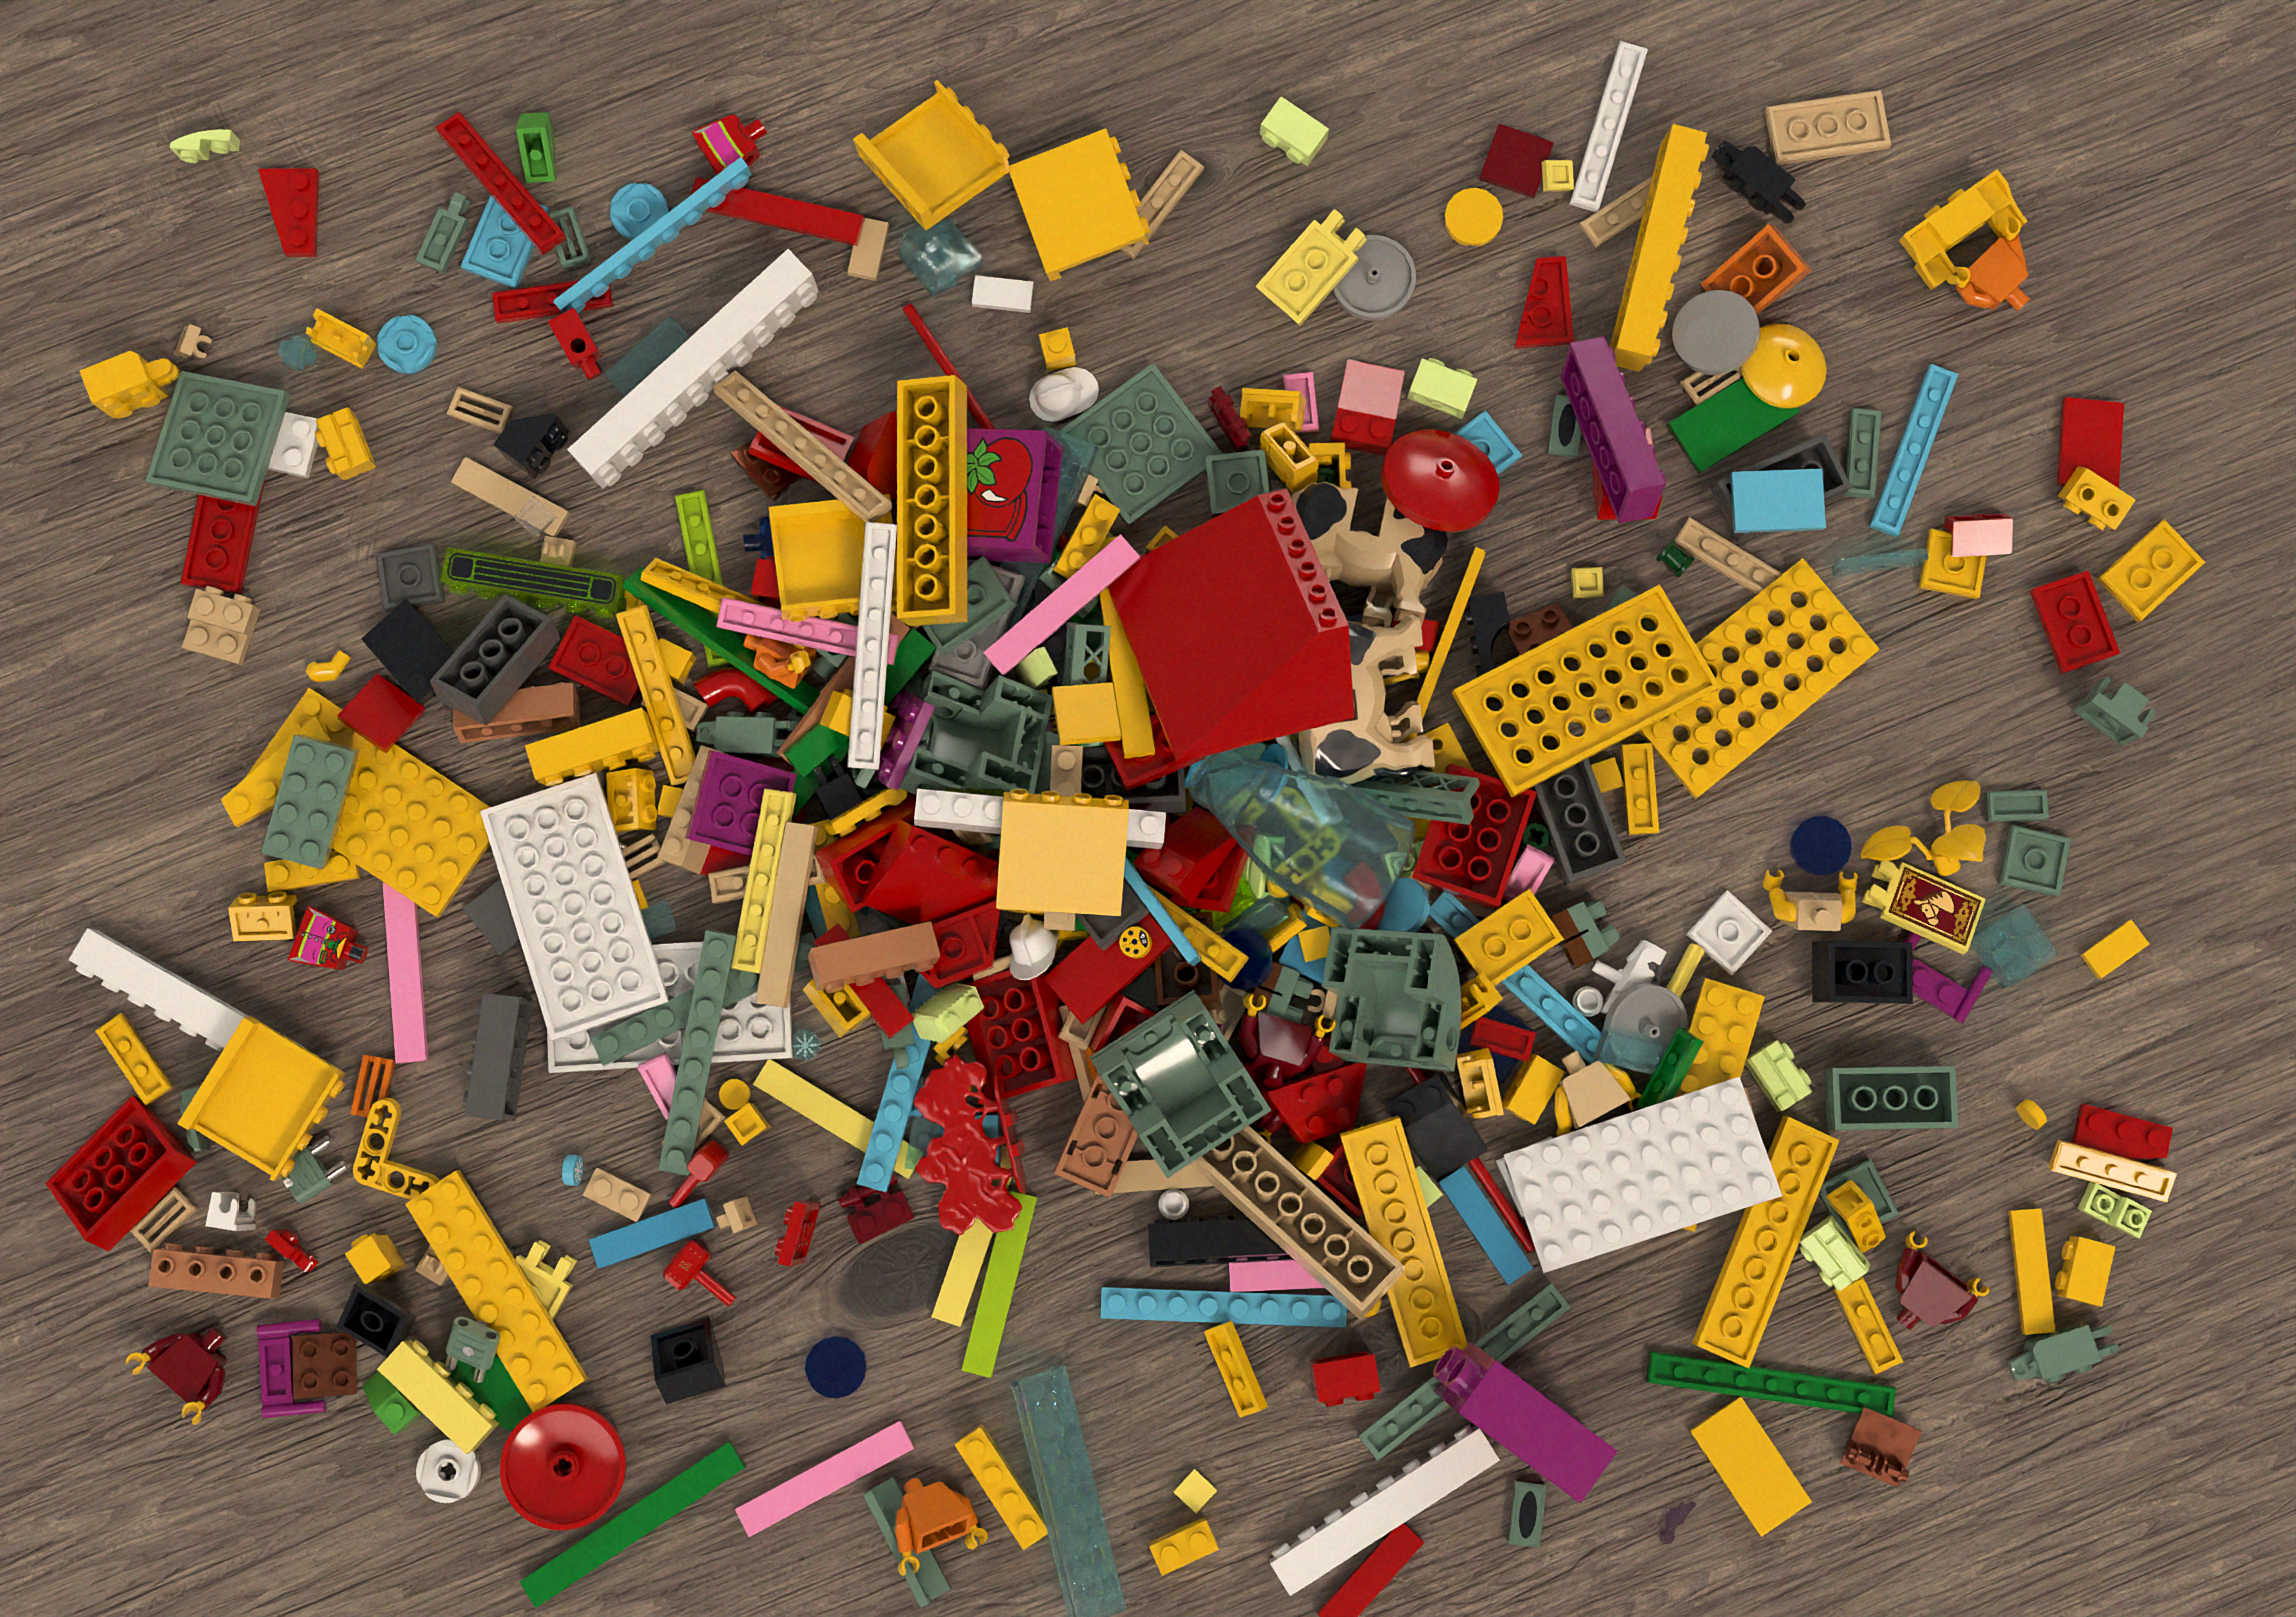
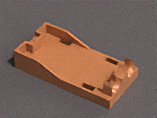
M1098 1072L1053 1172L1060 1177L1111 1198L1138 1134ZM1097 1083L1102 1084L1097 1097H1092ZM1072 1140H1076L1077 1143L1070 1155L1067 1153ZM1119 1159L1121 1162L1114 1174L1111 1171L1115 1166L1116 1160Z

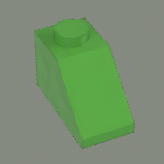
M550 112L520 114L516 132L526 183L556 181L555 139Z
M379 1371L362 1386L374 1413L394 1435L404 1432L423 1414Z

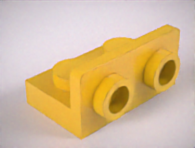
M633 768L606 773L608 807L616 833L641 829L656 830V783L653 771Z
M273 892L267 896H256L255 893L240 894L228 907L233 941L294 939L297 935L293 906L297 902L296 895H287L286 892Z

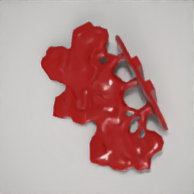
M954 1054L951 1058H946L943 1068L931 1071L930 1075L926 1078L925 1086L919 1089L913 1100L914 1105L924 1118L931 1122H936L944 1130L942 1137L933 1138L926 1149L927 1156L922 1157L914 1169L928 1183H943L947 1187L942 1199L938 1203L940 1224L947 1231L952 1230L955 1234L963 1235L966 1230L973 1226L977 1218L993 1233L1013 1230L1015 1227L1014 1220L1019 1217L1022 1205L1017 1198L1007 1191L1006 1184L1009 1178L1014 1176L1019 1192L1026 1194L1025 1174L1020 1156L1025 1152L1023 1139H1016L1013 1126L1018 1122L1016 1109H1009L1005 1088L999 1074H996L994 1077L996 1100L992 1101L981 1091L987 1079L986 1067L977 1061L964 1063L961 1058ZM972 1085L976 1086L978 1092L974 1093L969 1090V1087ZM973 1096L978 1098V1103L984 1104V1107H972L967 1104L966 1097ZM976 1112L983 1113L979 1119H975ZM988 1112H999L1004 1132L1003 1136L989 1138L985 1135L982 1123ZM998 1145H1007L1012 1168L1006 1169L996 1166L994 1161ZM1000 1178L999 1185H991L992 1180Z

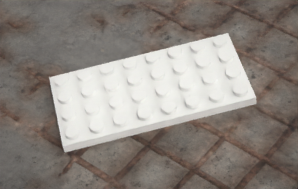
M593 773L480 811L551 1041L554 1042L668 1003L669 998L598 774Z
M703 942L652 945L669 1000L694 988ZM756 993L722 1009L711 1063L793 1058L791 995L788 1008L756 1003ZM643 1012L554 1042L551 1041L547 1030L549 1073L637 1068L639 1064L664 1052L668 1054L674 1066L679 1065L686 1027L607 1066L602 1065L590 1038Z
M1740 1077L1504 1154L1543 1273L1782 1196Z

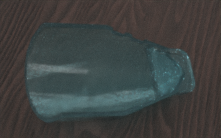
M1228 750L1207 756L1189 781L1188 788L1192 799L1210 810L1272 885L1348 930L1359 928L1383 903L1396 883L1408 859L1414 841V821L1337 777L1327 775L1325 778L1308 774V771L1298 769V771L1280 768L1278 764L1245 758Z

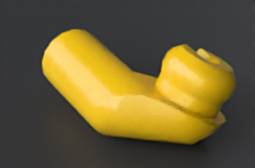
M338 650L330 662L309 663L306 667V673L311 680L316 682L334 681L344 670L351 657Z

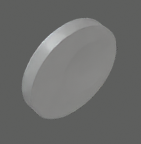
M1367 235L1365 236L1367 242L1358 251L1354 252L1359 258L1358 262L1334 287L1332 292L1338 304L1350 315L1362 320L1379 321L1396 315L1408 304L1416 284V269L1410 254L1401 244L1388 237Z
M1713 290L1697 295L1681 308L1673 324L1672 338L1678 356L1689 368L1702 374L1719 375L1731 372L1749 360L1759 342L1760 324L1753 306L1744 297L1731 291Z
M1643 983L1628 988L1614 1000L1605 1018L1604 1040L1610 1055L1619 1064L1633 1071H1655L1678 1027L1680 1026L1688 1030L1686 1009L1675 993L1662 986Z

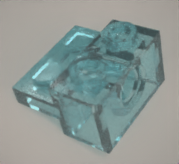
M950 219L929 228L927 231L921 225H918L902 233L899 257L931 296L956 286L958 277L982 267L983 258Z
M2025 904L2019 905L1998 920L1991 922L1974 933L1971 941L1972 946L1987 968L1993 971L1992 975L2002 989L2014 986L2037 971V968L2059 955Z

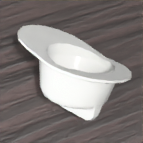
M1073 367L1055 372L1035 383L1029 397L1030 406L1035 415L1042 420L1050 422L1063 420L1082 413L1093 406L1099 393L1098 383L1093 374L1082 368Z
M1029 914L1025 915L1022 923L1010 933L1012 949L1010 972L1014 978L1019 980H1030L1047 970L1052 964L1058 940V932L1056 930L1044 929V922L1033 919Z

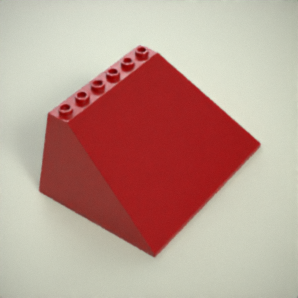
M1287 488L1257 495L1144 554L1108 586L1114 607L1176 763L1354 718L1349 624Z

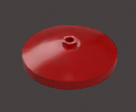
M1418 430L1405 434L1390 446L1381 467L1382 486L1393 506L1411 521L1437 531H1464L1481 524L1492 512L1499 496L1500 484L1498 474L1487 455L1465 438L1446 431Z
M575 1403L547 1405L526 1416L507 1438L500 1459L502 1488L509 1503L516 1512L534 1525L545 1529L561 1531L586 1526L607 1512L623 1487L627 1470L625 1447L616 1428L596 1410ZM565 1458L566 1462L570 1461L571 1467L568 1469L563 1468L560 1464L561 1459Z

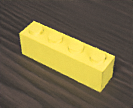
M412 1340L402 1341L377 1370L465 1454L474 1452L499 1425L494 1419L496 1414L486 1404L482 1403L479 1405L472 1398L474 1393L464 1383L459 1382L457 1384L449 1376L451 1371L440 1361L435 1363L427 1355L429 1350L418 1340L414 1342Z

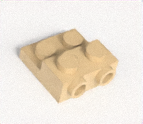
M206 586L205 591L196 589L187 615L191 621L182 648L242 666L260 609L251 604L252 599L235 594L234 598L231 599L224 597V591Z

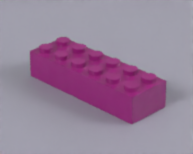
M1604 336L1570 343L1560 378L1617 521L1620 524L1653 517L1656 506L1660 501L1663 487L1666 486V478L1663 470H1659L1655 461L1654 447L1647 442L1644 423L1642 420H1638L1634 399L1627 393L1624 374L1622 371H1618L1615 364L1614 350L1612 347H1608Z

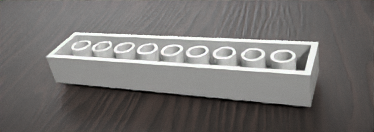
M787 249L567 449L569 453L602 489L607 485L612 486L620 479L621 472L629 465L634 466L637 464L648 447L659 444L664 439L665 432L671 426L681 424L687 417L686 413L693 406L698 407L703 404L715 384L727 377L737 366L742 367L752 358V353L759 346H766L781 326L784 328L795 319V313L802 307H809L816 300V294L819 290L813 274Z

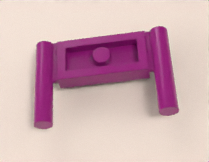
M1910 931L1903 943H1912L1913 952L1921 936ZM1913 958V995L1963 1024L1993 971L1982 966L1967 991L1964 987Z
M320 1319L257 1325L262 1418L326 1412L327 1404L325 1400L294 1403L293 1347L290 1334L321 1331L322 1323Z

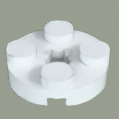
M444 1439L426 1449L421 1454L416 1468L418 1483L421 1484L422 1489L426 1492L425 1494L430 1499L440 1503H452L468 1496L478 1484L481 1474L478 1452L475 1450L465 1454L451 1439ZM450 1462L453 1464V1468L456 1469V1474L451 1475L450 1479H446V1474L441 1472V1467L447 1466Z

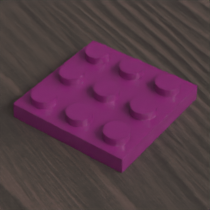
M903 689L901 694H897L892 702V715L896 716L884 746L880 750L879 769H876L873 774L885 786L896 791L901 784L935 708L932 704L906 689Z
M709 750L685 839L752 856L764 789L792 792L797 774Z

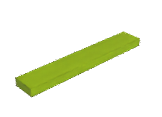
M700 490L676 495L675 500L689 571L724 586L705 491ZM696 604V606L718 620V613ZM704 645L710 669L731 665L727 660Z
M1008 1190V1193L1020 1201L1022 1210L1019 1213V1217L1014 1220L1015 1227L1013 1230L996 1234L961 1370L987 1378H992L1038 1197Z

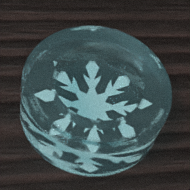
M800 1030L793 1034L792 1053L795 1058L808 1061L817 1056L820 1051V1040L815 1033L808 1030Z

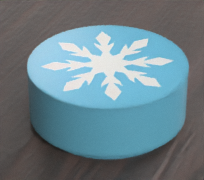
M568 1155L562 1166V1180L565 1185L578 1186L583 1175V1159L580 1155Z

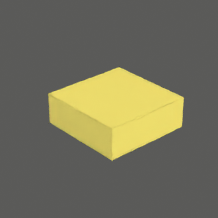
M1545 160L1541 162L1543 192L1574 190L1572 160Z
M1602 567L1571 569L1573 599L1604 597Z
M1194 1468L1173 1492L1197 1513L1216 1493L1217 1489Z

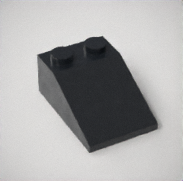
M407 599L361 638L398 683L421 705H424L436 695L430 680L455 652Z
M1838 940L1812 942V1002L1913 1004L1912 943Z
M1443 1071L1385 1103L1392 1117H1400L1407 1142L1435 1180L1489 1151Z

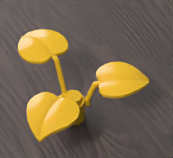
M1975 780L1955 781L1947 783L1933 792L1930 799L1931 805L1936 810H1945L1946 832L1933 842L1930 851L1917 837H1910L1911 830L1909 827L1901 825L1889 826L1877 831L1866 841L1860 853L1861 859L1869 858L1878 861L1899 859L1911 850L1912 844H1915L1925 854L1926 860H1933L1937 873L1943 876L1956 873L1961 867L1959 860L1982 862L1986 842L1984 829L1979 825L1964 824L1955 827L1951 831L1950 821L1951 811L1964 812L1976 804L1981 793L1979 783Z

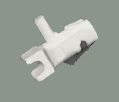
M1641 940L1634 951L1626 958L1627 964L1624 969L1617 971L1597 960L1592 967V971L1615 983L1611 993L1605 999L1600 1012L1607 1014L1614 1000L1632 986L1643 983L1659 985L1667 952L1646 940Z

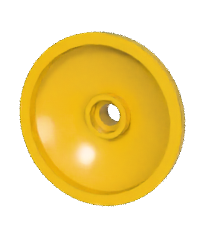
M1770 324L1760 328L1757 348L1749 360L1741 366V371L1747 386L1765 403L1779 408H1797L1810 402L1821 391L1826 379V361L1817 342L1805 331L1788 324ZM1788 355L1792 356L1795 361L1790 360Z

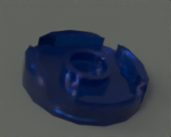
M1814 816L1801 822L1790 840V853L1795 864L1814 876H1828L1841 870L1848 862L1852 851L1851 837L1847 829L1838 820L1827 816Z
M1239 929L1229 932L1223 939L1248 956L1249 959L1231 983L1221 975H1219L1223 983L1234 989L1248 990L1259 987L1267 980L1273 968L1271 945L1264 936L1256 931Z
M832 1336L821 1340L813 1346L806 1359L805 1372L810 1385L816 1392L824 1397L838 1399L849 1396L860 1388L866 1377L867 1361L865 1353L856 1342L848 1337Z

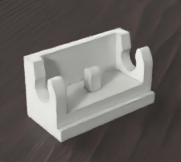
M212 1192L205 1226L232 1231L255 1230L256 1224L253 1223L256 1212L255 1199L251 1198L248 1202L247 1211L241 1212L239 1210L240 1193Z

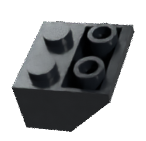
M553 413L516 419L509 422L493 445L508 461L535 479L538 474H543L551 463L550 458L554 452L561 450L568 440L567 435L570 431L559 417Z

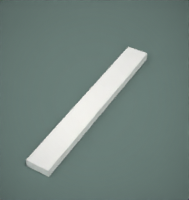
M865 523L847 767L879 769L897 525Z

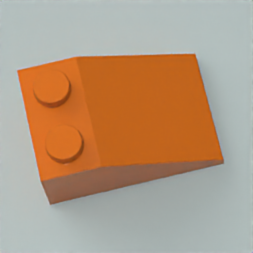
M1768 224L1700 285L1706 292L1726 290L1739 294L1753 306L1756 314H1759L1791 290L1812 269L1776 226Z

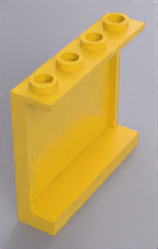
M938 80L934 82L937 91L935 95L871 140L863 133L853 138L858 156L925 231L1010 172L1007 160L1010 155L1004 145L1000 142L996 144L988 128L984 124L979 125L975 121V116L970 108L966 105L962 107L958 103V98L950 87L945 88Z
M1106 128L1009 166V173L1050 281L1062 278L1060 272L1139 241L1143 240L1145 245L1149 244L1146 234L1151 233L1146 217L1139 218L1136 210L1137 207L1141 206L1135 189L1129 191L1126 182L1131 179L1125 162L1119 164L1116 155L1121 153V149L1116 136L1110 137Z
M885 494L884 496L891 501L890 494ZM839 499L769 507L782 620L789 619L790 622L805 621L807 617L813 616L830 619L838 616L840 613L849 612L851 615H859L866 522ZM891 510L874 523L893 524ZM896 546L894 559L891 612L897 610Z
M1012 789L1010 792H1004L996 908L1121 916L1129 801L1123 800L1121 796L1117 795L1092 798L1090 794L1086 793L1060 796V793L1055 791L1029 794V791L1024 789Z
M244 1017L177 1124L187 1130L195 1129L270 1174V1180L272 1181L281 1179L282 1176L286 1178L296 1164L293 1158L298 1150L303 1151L311 1141L312 1135L309 1132L314 1124L319 1125L329 1111L326 1105L331 1097L336 1098L344 1088L345 1082L342 1079L346 1073L254 1017Z

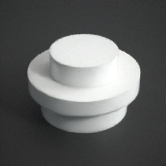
M1586 986L1575 992L1572 1004L1584 1017H1591L1601 1011L1603 997L1596 988Z
M1178 1189L1165 1191L1159 1199V1210L1168 1219H1180L1189 1209V1200L1186 1194Z

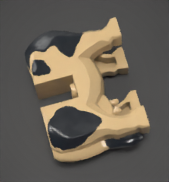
M1328 482L1311 483L1304 489H1300L1292 494L1290 497L1329 582L1339 579L1351 587L1368 589L1370 595L1366 599L1361 622L1371 628L1390 627L1393 617L1390 609L1394 605L1396 611L1393 620L1401 622L1405 615L1413 614L1420 618L1422 626L1426 608L1420 603L1419 596L1422 590L1435 577L1442 565V556L1446 552L1448 543L1447 533L1445 531L1429 529L1411 521L1393 506L1388 497L1377 536H1372L1365 531H1349L1358 489H1344Z
M1413 614L1405 615L1401 623L1395 627L1372 628L1362 622L1347 620L1350 636L1354 718L1298 732L1299 751L1303 767L1307 769L1309 780L1315 785L1322 787L1347 786L1375 775L1408 777L1420 769L1419 765L1435 767L1433 741L1430 737L1419 735L1406 743H1399L1411 733H1423L1420 704L1415 701L1406 702L1401 710L1393 716H1387L1384 712L1386 688L1383 675H1400L1403 672L1409 674L1417 673L1415 647L1423 645L1420 618Z

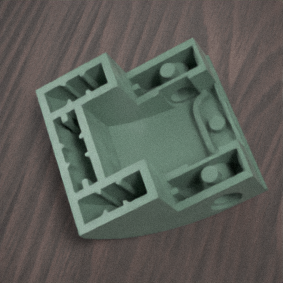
M932 671L917 686L916 695L935 706L899 788L917 795V789L1003 797L1004 792H1010L1012 789H1024L1029 791V794H1034L1053 701L1052 696L1001 675L984 691Z
M1332 927L1321 986L1339 995L1334 1018L1336 1025L1332 1030L1329 1052L1342 1058L1345 1062L1454 1072L1461 1027V989L1455 958L1446 937L1442 934Z
M1194 990L1089 1057L1167 1178L1272 1111Z

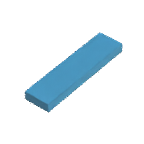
M1461 1166L1438 1182L1508 1286L1533 1269V1266L1464 1166Z
M704 1198L589 1239V1243L597 1267L601 1269L707 1231L716 1226L707 1199Z

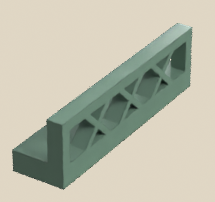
M1067 622L1062 686L1083 685V681L1085 684L1106 683L1111 626ZM1087 631L1102 632L1101 644L1092 652L1086 645ZM1093 659L1099 666V672L1092 681H1089L1084 675V666Z
M1417 771L1408 777L1375 775L1386 778L1379 781H1371L1374 778L1372 776L1357 782L1354 787L1359 804L1372 811H1389L1392 815L1469 825L1474 818L1470 799L1480 784L1478 778ZM1404 780H1411V781H1412V782H1409V783L1404 784V785H1399V784H1397V783L1402 782V781H1404ZM1432 783L1440 784L1432 788H1423ZM1458 787H1466L1463 792L1450 791Z
M892 1477L866 1491L863 1496L899 1564L903 1556L902 1553L898 1552L895 1522L896 1513L901 1508L904 1495L895 1477ZM932 1549L916 1554L914 1550L911 1551L912 1556L916 1557L920 1563L916 1573H913L912 1564L905 1562V1578L920 1608L928 1605L932 1599L951 1589Z

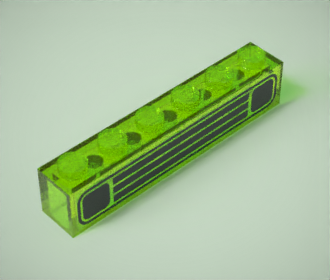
M450 547L446 549L440 582L449 588L448 592L453 594L466 595L467 591L478 593L480 598L496 600V596L503 597L506 594L525 604V601L537 602L536 606L546 609H554L555 605L564 606L566 611L583 614L584 610L595 611L596 616L609 619L613 618V614L616 615L623 612L625 604L623 585L626 578L624 575Z

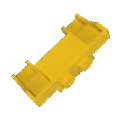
M1998 169L1964 192L1962 188L1956 191L1947 199L1949 203L1941 208L1939 205L1933 207L1924 215L1926 219L1905 233L1899 240L1916 262L1914 269L1931 291L1946 281L1948 275L1956 273V270H1954L1955 266L1946 254V251L1986 223L1998 238L2002 237L2004 239L2006 235L1999 233L1997 230L1999 223L2007 224L2009 228L2008 217L2018 219L2021 222V227L2028 222L2015 203L2008 182Z

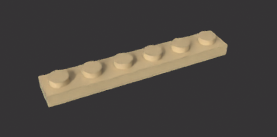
M1052 745L1050 791L1058 792L1060 796H1073L1075 793H1081L1083 746ZM1045 911L1044 929L1075 931L1076 913Z

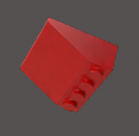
M1450 763L1446 774L1475 777L1479 780L1480 786L1470 799L1474 818L1469 825L1431 820L1412 878L1466 901L1497 910L1501 904L1537 792L1527 789L1511 797L1502 780ZM1458 787L1450 791L1463 792L1466 787Z
M898 819L861 903L913 925L931 921V924H935L997 900L999 862Z
M1051 965L1045 972L1030 980L1014 978L1010 970L964 984L976 987L984 1005L983 1010L968 1021L966 1025L975 1059L986 1067L988 1074L983 1089L985 1096L992 1101L996 1100L994 1092V1077L996 1074H999L1002 1079L1007 1099L1078 1079L1069 1044L1058 1038L1063 1026L1059 1007L1062 1006L1060 998L1043 979L1052 971Z
M132 1095L45 1184L84 1240L109 1252L197 1161L185 1145L136 1096Z

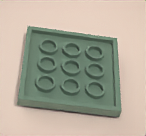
M1154 363L1058 431L1059 436L1087 473L1098 479L1096 485L1100 487L1108 501L1120 509L1118 514L1128 527L1206 471L1205 456L1223 454Z
M180 371L146 482L153 486L256 506L291 395L284 390Z

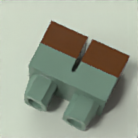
M1600 899L1586 904L1583 901L1549 917L1564 939L1561 942L1585 931V934L1561 945L1573 970L1609 951L1608 947L1620 939L1613 924L1600 931L1598 930L1594 920L1607 914Z
M1266 959L1252 999V1004L1256 1006L1259 995H1264L1266 1005L1263 1009L1257 1010L1256 1014L1260 1011L1299 1024L1304 1010L1290 1006V999L1293 994L1308 1000L1314 984L1305 978L1299 977L1300 972ZM1265 990H1269V991L1275 992V993H1277V994H1280L1281 996L1276 995V994H1273V993H1270V992L1265 991Z

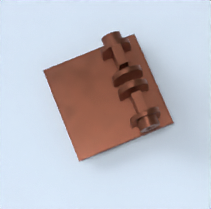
M752 439L731 452L730 455L736 460V464L745 470L748 478L752 479L753 483L760 487L765 493V497L771 498L774 501L781 496L780 490L802 476L748 454L754 440Z
M1558 602L1510 622L1511 625L1505 630L1519 655H1522L1573 629Z
M347 1333L292 1336L293 1399L357 1394L356 1338Z
M1863 1406L1840 1464L1898 1487L1901 1481L1905 1483L1908 1479L1909 1471L1906 1470V1467L1922 1430Z

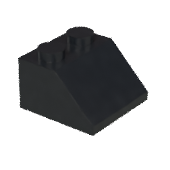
M357 1281L336 1327L388 1358L401 1342L407 1339L416 1316Z
M710 1318L651 1335L654 1378L666 1405L726 1386L723 1361Z

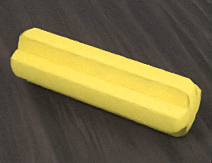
M1693 943L1688 945L1666 989L1675 993L1679 998H1681L1704 954L1702 947Z

